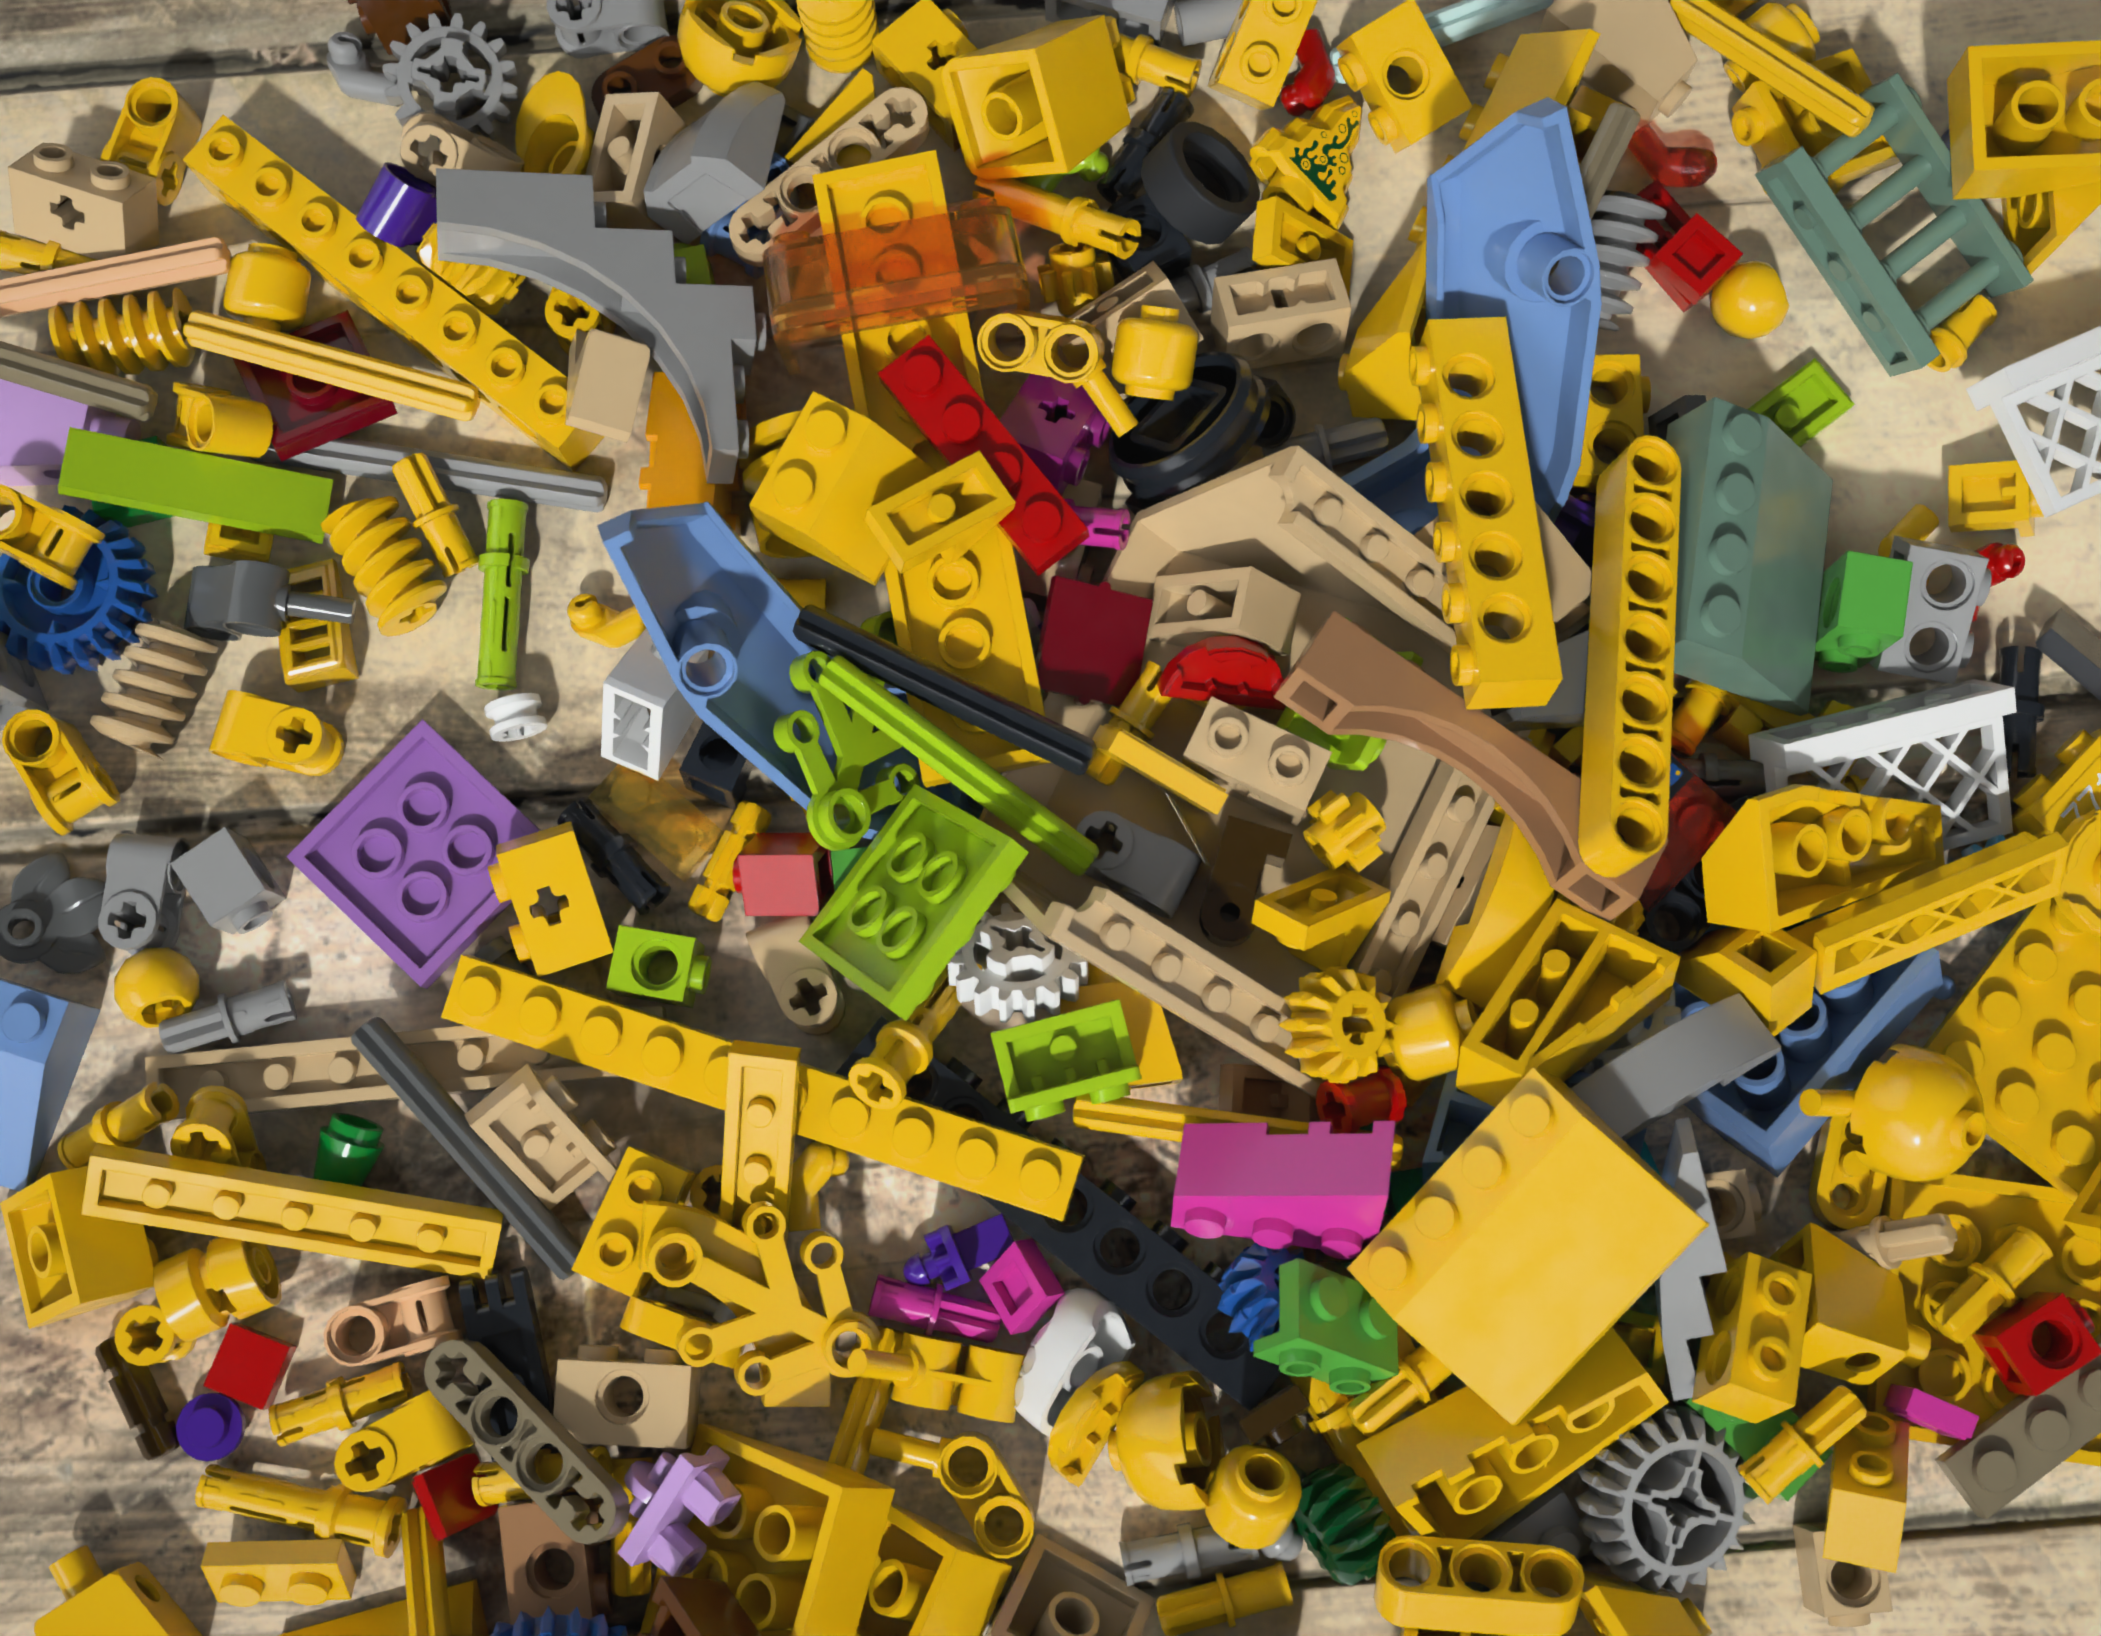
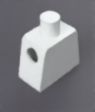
M647 628L603 682L601 757L659 781L694 720L696 712L675 686ZM709 650L695 653L688 662L701 663L707 661Z

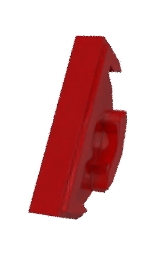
M1236 635L1209 637L1185 647L1167 663L1157 682L1161 696L1208 702L1212 696L1233 705L1283 711L1286 708V705L1274 698V695L1284 681L1275 657L1258 642Z

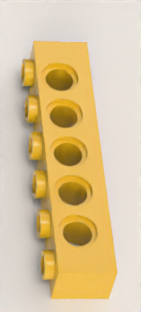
M1506 317L1430 319L1427 321L1419 346H1412L1410 349L1409 377L1412 386H1420L1423 404L1419 405L1417 411V435L1421 444L1428 443L1431 462L1427 463L1425 470V492L1429 503L1437 502L1439 522H1436L1434 526L1433 549L1436 561L1438 563L1445 562L1448 583H1445L1442 589V614L1446 624L1454 623L1457 644L1453 645L1450 655L1452 681L1455 686H1463L1466 710L1546 706L1563 677ZM1453 389L1463 390L1469 393L1472 397L1462 396L1456 393ZM1461 447H1471L1482 456L1468 454ZM1468 505L1481 506L1491 516L1477 514ZM1484 564L1491 566L1497 570L1501 577L1488 576L1481 572L1476 565ZM1485 625H1495L1504 629L1510 636V639L1504 640L1494 637L1487 631Z

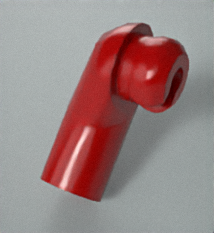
M1316 28L1305 30L1296 52L1301 69L1294 77V83L1284 86L1280 93L1283 107L1288 114L1295 117L1303 115L1307 110L1314 112L1317 108L1321 107L1335 84L1334 68L1319 29Z

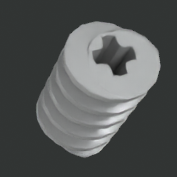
M1606 190L1591 220L1600 263L1602 305L1599 328L1611 331L1620 330L1619 326L1611 321L1612 315L1632 314L1634 309L1633 306L1619 297L1620 292L1639 291L1642 286L1641 282L1627 273L1629 267H1647L1650 263L1648 257L1636 250L1637 243H1656L1659 237L1655 232L1644 226L1645 220L1664 219L1667 214L1665 209L1654 202L1623 191Z

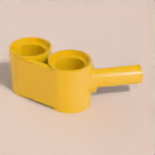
M1009 309L989 318L981 326L977 337L978 351L982 360L990 368L1000 372L1018 371L1053 377L1064 383H1073L1076 389L1082 385L1118 438L1139 423L1102 371L1107 367L1103 361L1105 342L1100 331L1093 324L1078 319L1020 309ZM1002 323L1017 325L1022 330L1026 346L1020 357H1009L999 350L996 344V332ZM1064 334L1078 335L1086 342L1089 348V358L1085 366L1072 368L1061 361L1058 355V343Z
M904 1332L901 1349L896 1353L855 1349L849 1355L847 1366L853 1376L892 1380L894 1385L891 1399L894 1401L947 1411L950 1410V1405L957 1406L956 1411L961 1414L992 1421L1015 1423L1017 1413L1014 1407L1016 1405L1014 1399L1015 1385L1026 1355L974 1344L965 1346L961 1342Z
M874 1429L869 1455L932 1469V1477L940 1478L942 1485L952 1494L973 1529L977 1544L985 1553L995 1558L1009 1559L1019 1555L1029 1546L1035 1528L1034 1509L996 1444L988 1436L978 1431H965L955 1435L952 1439L941 1437L940 1443L883 1429ZM971 1446L981 1450L988 1462L987 1474L975 1482H965L959 1479L951 1466V1457L957 1449ZM1010 1506L1021 1514L1024 1528L1016 1538L1000 1540L989 1532L986 1525V1516L993 1508Z

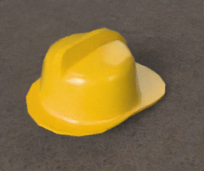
M561 71L547 74L532 86L523 100L516 120L515 135L516 154L525 162L520 172L585 175L596 133L587 124L584 95L580 83L573 75Z

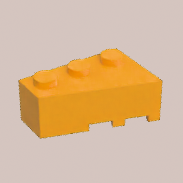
M653 372L645 432L646 440L650 441L649 467H641L639 477L640 490H648L647 508L698 504L708 501L741 537L739 514H731L732 491L741 492L743 487V469L739 467L738 459L733 484L707 483L700 441L684 402L664 372ZM745 397L743 404H736L737 420H746Z

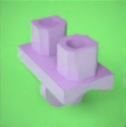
M715 1445L709 1447L704 1456L683 1453L677 1459L673 1454L663 1452L655 1464L647 1461L634 1462L625 1474L624 1481L627 1488L634 1495L633 1500L629 1504L630 1513L634 1517L639 1518V1520L618 1551V1554L631 1567L652 1561L658 1568L672 1577H680L691 1573L707 1551V1545L687 1527L694 1514L707 1527L720 1524L731 1514L742 1497L739 1491L722 1473L730 1457Z

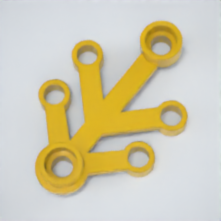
M759 1201L753 1203L746 1209L742 1218L744 1232L757 1246L768 1287L703 1255L700 1244L685 1229L678 1227L665 1228L657 1232L649 1240L645 1250V1262L657 1282L667 1287H682L692 1281L752 1311L751 1313L713 1326H709L701 1321L685 1324L677 1333L675 1345L681 1359L689 1366H706L718 1354L787 1330L810 1340L807 1343L771 1357L760 1350H751L742 1354L735 1363L734 1377L740 1388L748 1395H764L771 1391L776 1383L821 1367L834 1376L843 1378L854 1377L849 1372L847 1366L851 1352L855 1349L880 1351L881 1337L876 1324L865 1313L852 1310L840 1266L844 1257L842 1245L832 1234L826 1231L810 1233L804 1238L800 1246L802 1262L817 1276L825 1316L802 1305L783 1238L786 1230V1219L783 1213L770 1202ZM767 1212L774 1214L775 1225L770 1232L757 1234L753 1231V1223L758 1215ZM670 1243L681 1244L684 1248V1253L679 1262L667 1265L660 1261V1253L666 1245ZM819 1243H830L832 1245L831 1257L824 1263H813L811 1260L813 1248ZM847 1331L855 1332V1345L848 1351H837L835 1343L838 1336ZM695 1334L707 1335L709 1337V1344L702 1353L694 1355L686 1352V1344L690 1337ZM754 1363L767 1365V1373L761 1381L757 1383L745 1381V1372L749 1366Z

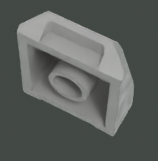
M752 81L738 87L700 119L677 133L661 151L647 179L643 192L648 217L665 230H671L673 236L687 245L699 237L704 230L746 200H750L762 192L766 187L786 101L783 93L758 81Z

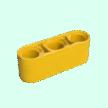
M1413 1535L1398 1536L1388 1541L1380 1551L1374 1601L1376 1609L1384 1619L1393 1625L1404 1628L1506 1636H1561L1568 1632L1574 1624L1585 1576L1581 1564L1574 1555L1563 1548L1550 1545ZM1397 1577H1409L1419 1582L1420 1585L1409 1587L1400 1584L1394 1579ZM1465 1583H1481L1491 1591H1475L1466 1586ZM1546 1587L1553 1589L1561 1597L1545 1596L1537 1591L1536 1588Z

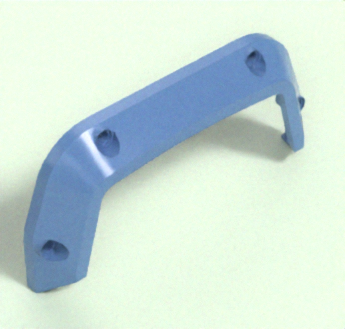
M1546 97L1515 111L1427 178L1426 324L1430 319L1506 317L1534 498L1554 524L1568 499L1581 463L1602 301L1600 263L1567 107ZM1559 260L1557 268L1549 275L1551 268ZM1453 389L1456 393L1462 396L1472 397L1469 393L1463 390ZM1417 428L1400 445L1341 477L1343 481L1412 535L1416 534L1438 516L1437 502L1429 503L1425 492V470L1427 463L1431 462L1428 443L1421 444L1419 442ZM1461 447L1468 454L1482 456L1471 447ZM708 501L698 504L630 510L597 525L602 542L675 686L699 718L807 811L812 793L795 753L783 751L777 745L773 734L774 724L781 715L797 710L810 712L816 718L819 725L820 736L818 743L832 773H834L837 755L811 694L798 691L792 684L789 674L790 665L794 658L805 653L817 651V649L798 641L793 633L796 619L803 608ZM1043 621L1038 625L1039 629H1042ZM699 651H715L713 656L705 662H688L690 657ZM809 663V674L816 681L815 669ZM888 683L884 684L885 689L908 705L906 692ZM844 703L849 714L850 707ZM793 723V733L796 739L800 741L799 727ZM874 725L873 731L879 729ZM904 747L863 767L858 791L875 784L876 776L881 769L904 763L910 765L916 771L920 787L979 819L984 809L981 804L952 783L926 788L922 782L918 758ZM895 776V787L900 793L901 785L899 779ZM899 804L888 805L871 814L870 826L863 838L874 840Z

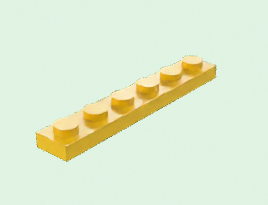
M96 1143L90 1154L81 1215L484 1280L486 1275L492 1274L503 1222V1215L498 1209L103 1143Z

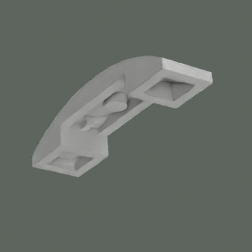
M1738 993L1707 1006L1649 1037L1572 1087L1571 1090L1614 1132L1626 1141L1720 1082L1724 1087L1780 1052L1781 1046L1742 995Z

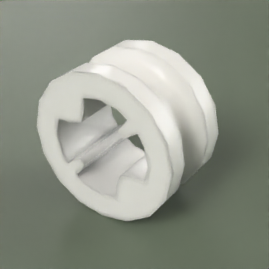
M536 693L513 694L498 698L485 705L486 717L493 719L495 725L489 731L491 739L499 742L528 738L544 731L548 726L546 718L537 714V709L542 705L540 695Z

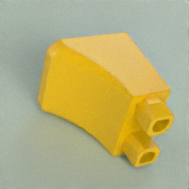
M1097 15L1056 21L1001 43L958 55L946 63L941 70V81L964 161L972 174L983 180L1068 173L1131 123L1128 106L1135 100L1131 79L1123 72L1118 71L1113 49L1117 47L1120 35L1114 17Z

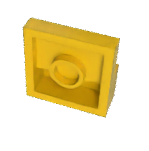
M1853 48L1809 63L1857 94L1873 85ZM1761 80L1753 82L1732 107L1734 113L1732 118L1733 134L1742 146H1752L1762 165L1761 169L1774 159L1803 146L1809 156L1814 157L1843 134ZM1882 135L1828 177V185L1833 193L1837 194L1847 182L1896 165L1900 160Z

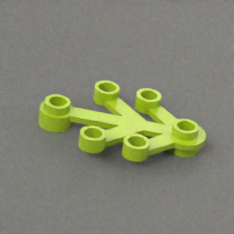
M891 611L869 617L861 624V629L897 645ZM817 650L794 658L790 665L789 674L792 684L798 691L811 694L837 755L834 773H832L818 743L820 736L819 725L816 718L810 712L797 710L781 715L774 724L773 734L777 745L783 751L796 754L811 790L812 797L807 806V823L812 836L822 847L832 851H841L855 846L867 833L871 822V814L888 805L900 804L913 785L917 784L920 786L916 771L910 765L901 763L881 769L876 776L875 784L858 791L863 767L903 746L880 729L873 731L874 725L852 708H850L848 714L844 702L819 684L818 678L831 658L826 653ZM809 663L815 669L816 681L809 674ZM867 674L869 677H871L873 680H875L877 683L884 687L885 682ZM793 723L799 727L800 741L796 739L793 733ZM895 776L899 779L901 785L900 793L895 787Z

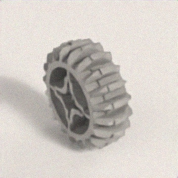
M1675 1404L1671 1408L1665 1405L1632 1430L1620 1434L1618 1440L1594 1456L1597 1460L1593 1469L1577 1471L1582 1481L1589 1484V1490L1574 1498L1579 1508L1587 1513L1578 1526L1583 1530L1585 1536L1592 1539L1589 1548L1593 1551L1594 1555L1611 1567L1612 1573L1626 1582L1631 1580L1645 1590L1657 1592L1663 1587L1667 1591L1682 1593L1686 1581L1693 1585L1706 1586L1708 1567L1714 1570L1727 1571L1723 1555L1728 1548L1744 1549L1736 1535L1740 1526L1755 1524L1749 1514L1744 1511V1505L1757 1498L1758 1495L1750 1485L1745 1483L1746 1480L1736 1469L1745 1461L1738 1452L1725 1442V1428L1718 1432L1705 1424L1703 1417L1688 1406H1678Z

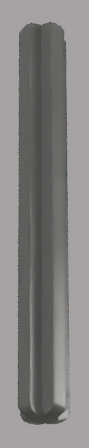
M372 1018L358 1028L351 1037L352 1044L553 1273L562 1280L572 1276L575 1272L571 1269L582 1247L581 1244L552 1211L538 1199L469 1126L464 1116L466 1113L382 1018Z

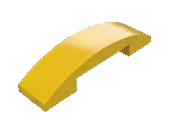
M1496 801L1493 809L1505 816L1469 924L1454 926L1435 984L1446 986L1459 1000L1470 999L1474 1008L1482 1012L1549 911L1556 891L1550 886L1537 855L1523 833Z

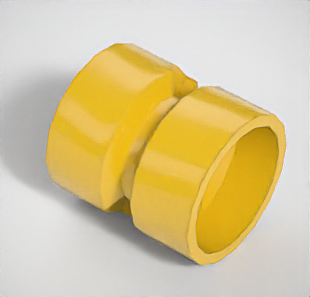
M217 1237L210 1240L206 1253L198 1248H191L158 1262L154 1268L153 1282L161 1311L170 1328L185 1342L193 1341L226 1327L230 1314L239 1320L245 1319L278 1305L282 1297L279 1273L266 1244Z

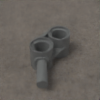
M237 560L229 565L193 567L183 629L202 638L219 641H239L242 638V634L259 637H277L281 634L282 622H287L290 616L353 624L356 600L292 591V585L289 584L290 572L285 568L270 563Z

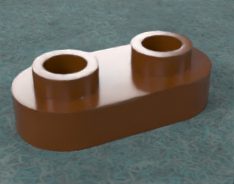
M670 35L654 41L600 74L593 84L591 97L600 119L606 94H614L619 89L627 88L631 90L630 93L659 92L674 109L694 97L702 89L703 84L684 64L677 35ZM673 58L682 60L675 68L663 66L666 61Z

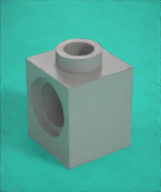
M223 827L170 863L208 924L230 934H235L236 932L244 934L260 927L272 917L273 912L271 909L286 899L247 837L226 827Z

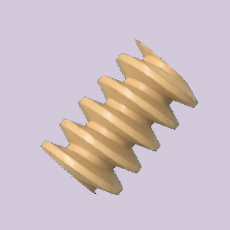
M157 619L158 625L138 623L135 628V633L148 647L126 646L123 655L137 669H115L112 678L126 692H104L101 697V701L115 713L114 716L92 715L90 724L108 738L163 760L150 748L152 743L173 744L175 737L161 725L163 720L184 721L186 714L172 702L174 697L194 699L197 695V692L183 680L185 675L206 676L208 669L194 656L196 652L217 653L219 647L181 627Z

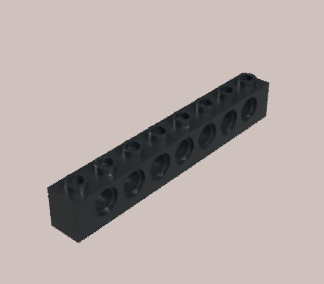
M881 1015L835 1074L848 1078L850 1069L855 1062L871 1054L876 1047V1037L884 1025L889 1023L887 1019ZM935 1057L932 1058L929 1066L926 1068L932 1077V1087L929 1094L920 1100L921 1102L952 1112L964 1106L973 1107L982 1114L984 1122L1035 1138L1027 1131L1034 1121L1027 1122L1023 1111L1010 1113L1007 1098L1003 1097L995 1106L977 1092L976 1089L983 1080L958 1059L952 1057L946 1065H943ZM882 1083L879 1088L885 1089L886 1087ZM1056 1137L1050 1143L1071 1150ZM1079 1173L1075 1189L1084 1195L1087 1201V1212L1085 1217L1073 1226L1060 1225L1050 1217L978 1194L1248 1411L1257 1406L1282 1373L1279 1371V1365L1253 1356V1351L1250 1352L1249 1339L1243 1333L1239 1342L1227 1350H1218L1209 1344L1206 1337V1326L1212 1316L1221 1312L1217 1307L1223 1292L1218 1284L1222 1280L1224 1270L1212 1261L1203 1270L1182 1254L1189 1245L1185 1239L1159 1219L1151 1229L1130 1213L1137 1202L1106 1178L1098 1188ZM1114 1228L1129 1230L1138 1241L1137 1257L1131 1264L1125 1267L1109 1265L1105 1262L1100 1252V1243L1103 1236ZM1170 1269L1181 1271L1190 1283L1188 1299L1183 1305L1173 1309L1160 1306L1153 1295L1155 1279L1160 1273Z

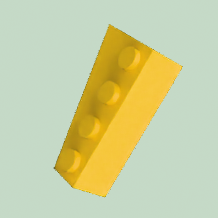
M1611 1327L1518 1425H1511L1470 1387L1465 1386L1356 1444L1394 1508L1421 1536L1480 1540L1596 1456L1602 1449L1607 1448L1618 1440L1620 1434L1632 1430L1669 1403V1401L1619 1334Z

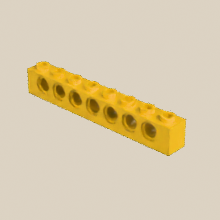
M224 114L182 159L211 194L276 244L296 252L299 255L298 261L451 379L475 385L478 388L481 402L572 472L579 468L605 437L565 425L568 377L398 247L386 243L366 231L357 222L356 215Z

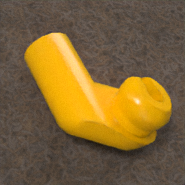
M815 1141L809 1144L794 1162L789 1232L822 1229L818 1191L830 1177L841 1176L846 1173L850 1163L848 1151Z

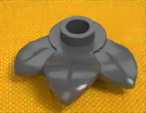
M61 852L46 854L35 859L15 877L12 884L11 903L0 909V956L8 961L19 964L40 961L50 969L61 974L81 973L106 961V955L102 946L91 934L99 927L98 917L101 912L106 882L85 877L70 879L69 865L64 854ZM22 921L35 923V930L29 937L17 939L12 936L13 928Z

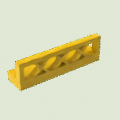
M2058 831L2033 842L2024 833H2020L1786 932L1817 951L1814 987L1821 995L2059 895L2070 845Z

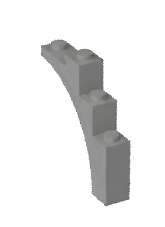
M436 168L438 260L490 266L537 279L584 301L622 327L635 341L648 345L650 347V356L659 364L682 398L700 441L707 483L733 484L737 459H747L749 454L748 420H737L736 404L744 403L745 375L750 376L755 350L764 351L766 346L765 312H755L753 286L686 284L685 257H674L673 232L671 230L606 228V203L594 201L593 175Z

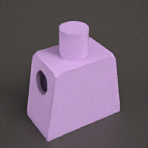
M0 379V484L6 486L58 485L69 427L140 440V424L136 419L115 417L116 413Z

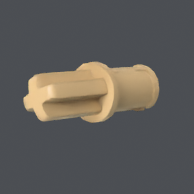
M1942 1213L1896 1221L1887 1216L1874 1217L1870 1225L1836 1231L1826 1230L1886 1269L1898 1268L1903 1260L1951 1253L1954 1249V1243L1957 1241L1956 1229L1952 1227L1949 1216Z

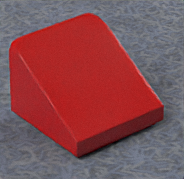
M475 1453L465 1454L413 1477L414 1481H412V1484L433 1536L438 1541L485 1520L498 1512V1504L482 1507L474 1498L472 1478L486 1477V1475L477 1476L473 1472L478 1463H480Z

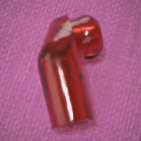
M1646 124L1635 131L1627 146L1653 181L1657 179L1663 187L1691 188L1701 186L1713 177L1718 166L1715 154L1708 148L1696 146L1667 147L1650 124Z

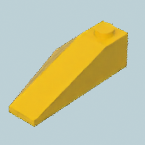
M1792 784L1750 798L1701 858L1707 922L1771 933L1877 894L1944 866L1941 805L1877 797L1800 784Z

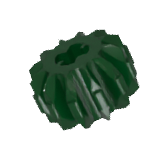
M1333 1462L1323 1469H1315L1301 1479L1302 1496L1293 1517L1297 1523L1296 1530L1303 1536L1308 1550L1317 1558L1320 1567L1328 1570L1333 1580L1350 1586L1364 1578L1369 1580L1377 1574L1380 1551L1388 1541L1396 1538L1395 1532L1389 1525L1390 1517L1383 1511L1379 1504L1378 1496L1373 1495L1365 1479L1357 1476L1350 1466L1344 1463L1336 1464Z

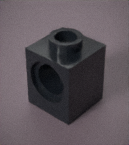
M1147 193L1140 197L1136 194L1127 195L1109 207L1107 212L1137 220L1141 225V234H1148L1157 240V243L1151 247H1138L1134 254L1127 259H1121L1107 252L1123 280L1152 261L1157 264L1169 281L1183 276V269L1190 266L1192 249L1184 235L1172 227L1156 210ZM1124 233L1121 237L1129 239L1133 235Z

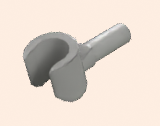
M668 1287L666 1291V1302L702 1311L720 1323L736 1318V1315L722 1301L720 1302L711 1296L678 1287Z

